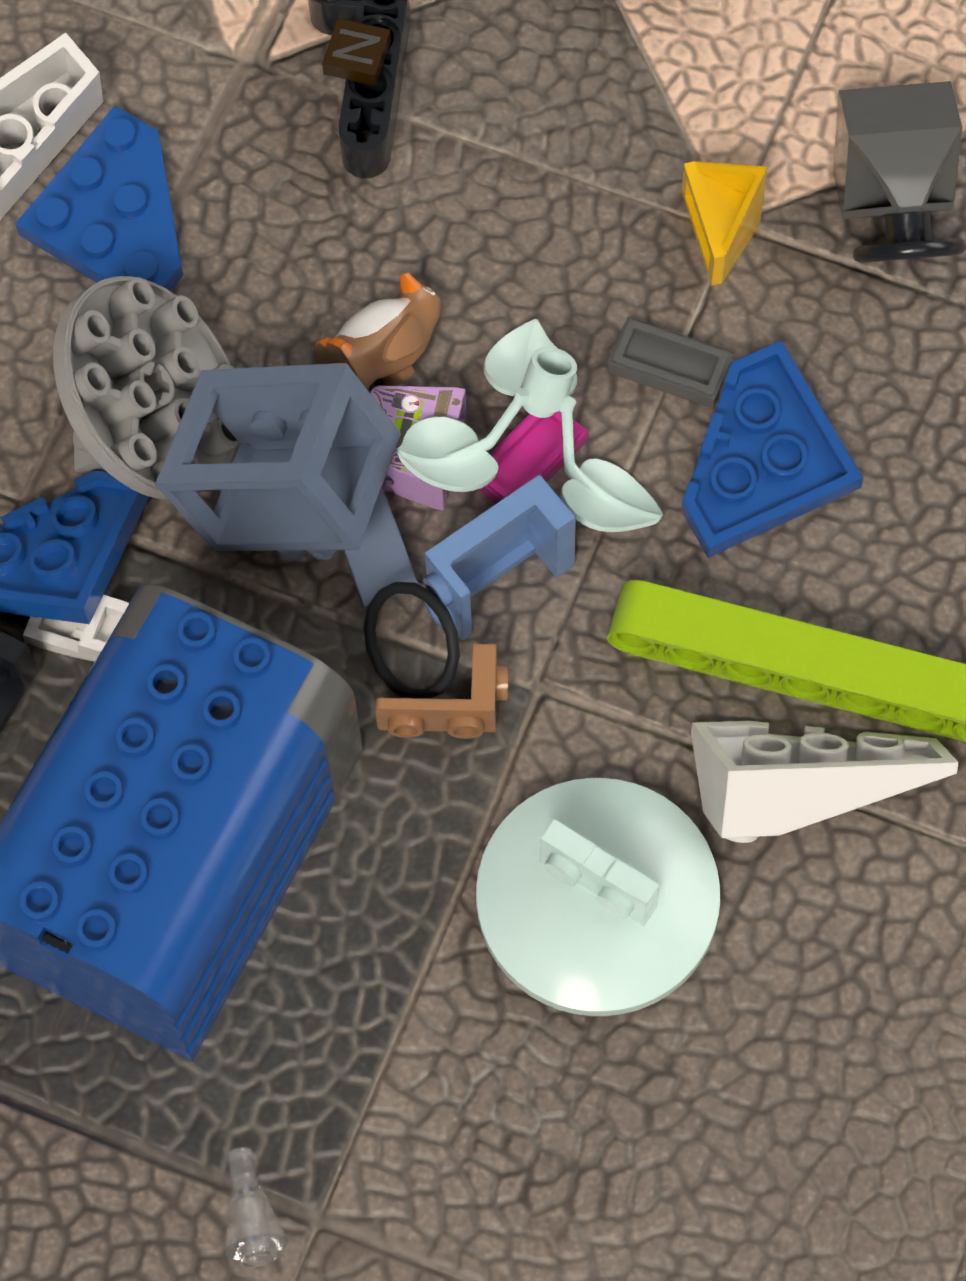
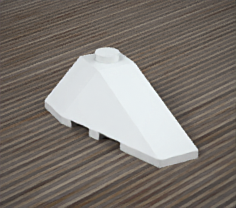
M757 721L692 723L691 729L703 813L721 838L740 843L753 842L759 836H780L957 774L959 762L937 738L863 732L857 736L856 742L846 741L833 734L824 733L825 728L805 726L804 736L802 737L768 734L769 723Z

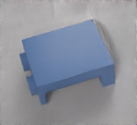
M539 474L425 552L427 577L423 579L424 585L448 609L458 631V637L462 641L472 635L470 598L534 553H536L556 578L575 566L576 517ZM425 602L432 619L443 630L438 616Z

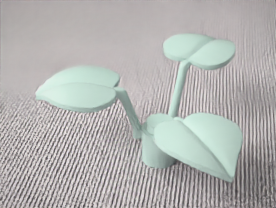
M533 319L505 335L493 346L485 359L483 369L488 382L497 391L514 396L513 401L487 437L479 441L472 428L458 420L448 417H430L412 425L406 432L403 442L397 450L399 459L404 466L424 482L454 492L474 491L483 488L496 477L498 464L486 451L494 447L522 406L529 414L539 418H548L554 415L555 412L560 411L562 415L564 471L571 478L564 483L560 497L576 517V520L598 531L623 532L654 525L663 516L661 509L651 495L630 474L620 467L599 459L585 461L580 469L576 466L572 415L576 400L570 395L573 394L577 386V364L572 356L558 349L550 341L538 319Z

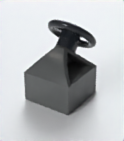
M951 81L839 90L833 176L842 218L884 216L887 244L856 247L853 251L855 261L866 263L960 255L966 250V243L961 238L931 239L930 212L953 210L962 123Z

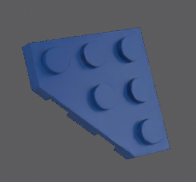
M114 106L15 223L18 235L96 283L111 277L132 276L154 282L171 291L183 277V269L159 131L119 107Z
M782 340L731 362L718 405L712 415L700 449L699 459L693 476L688 483L682 500L681 511L708 558L856 491L862 486L863 477Z
M93 470L73 480L76 489L46 503L42 496L0 517L4 524L0 526V612L90 624L150 496L130 489L106 471Z

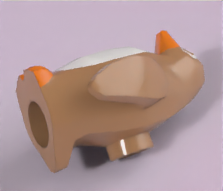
M402 273L400 275V291L396 299H383L370 303L348 319L332 338H323L316 343L312 349L317 363H347L367 390L371 384L380 378L384 386H396L405 382L414 375L415 370L412 364L425 351L442 312L441 298L430 287L419 283L410 273Z

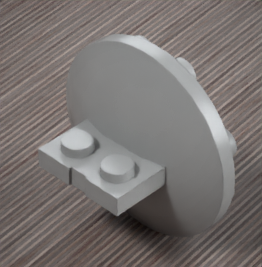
M118 276L101 280L80 292L65 308L56 328L53 346V367L59 397L74 430V471L84 475L93 470L107 471L119 482L136 492L153 498L168 500L155 483L201 370L234 368L230 365L217 338L198 315L196 306L189 298L177 296L166 288L140 277ZM213 411L191 464L233 463L240 443Z

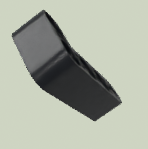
M308 0L311 22L323 34L332 36L337 18L390 29L391 42L377 86L346 79L339 121L341 154L345 169L355 177L362 179L374 178L388 168L391 160L411 23L409 0ZM390 3V5L382 6L381 4ZM371 94L380 95V96H378V97H376V98H366V97H365V96L371 95ZM363 130L372 132V134L368 136L367 142H363Z

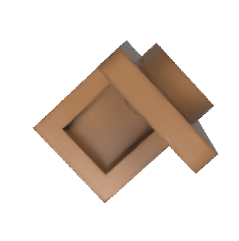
M473 644L471 699L377 698L375 701L377 728L379 730H388L389 734L403 738L417 737L422 735L424 731H447L450 736L463 739L480 737L483 732H496L497 701H508L509 665H497V644Z

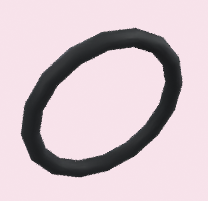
M393 582L378 590L367 607L363 627L366 652L375 672L389 689L405 698L432 699L444 693L456 676L460 658L458 631L448 609L432 591L415 582ZM396 594H412L426 602L438 616L446 635L448 656L445 670L435 684L425 689L411 688L397 680L386 667L378 649L376 636L378 613L386 600Z

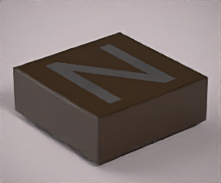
M337 18L322 63L323 74L377 86L391 42L390 29Z

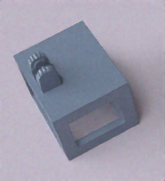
M347 363L201 370L155 485L214 551L277 550L280 554H283V557H286V560H301V557H305V553L308 551L316 559H331V557H335L334 554L337 550H359L401 432ZM213 411L240 443L233 463L191 464ZM196 490H221L214 511L197 494Z

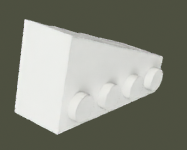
M67 33L58 37L0 78V220L104 102L100 72Z

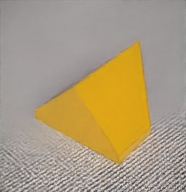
M699 161L684 164L682 196L711 286L723 283L760 225L768 166Z

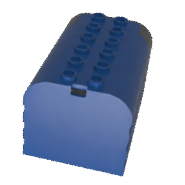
M156 585L140 586L0 821V967L193 1062L363 753L355 696L349 684L325 663L289 643L179 592Z

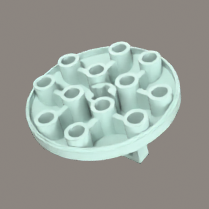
M585 778L556 784L536 793L518 805L502 821L488 842L482 856L476 884V905L479 925L488 950L497 965L517 987L543 1004L561 1011L586 1016H612L637 1011L660 1001L679 988L693 974L706 955L714 937L720 908V882L715 860L707 841L698 827L678 806L651 789L635 783L609 778Z

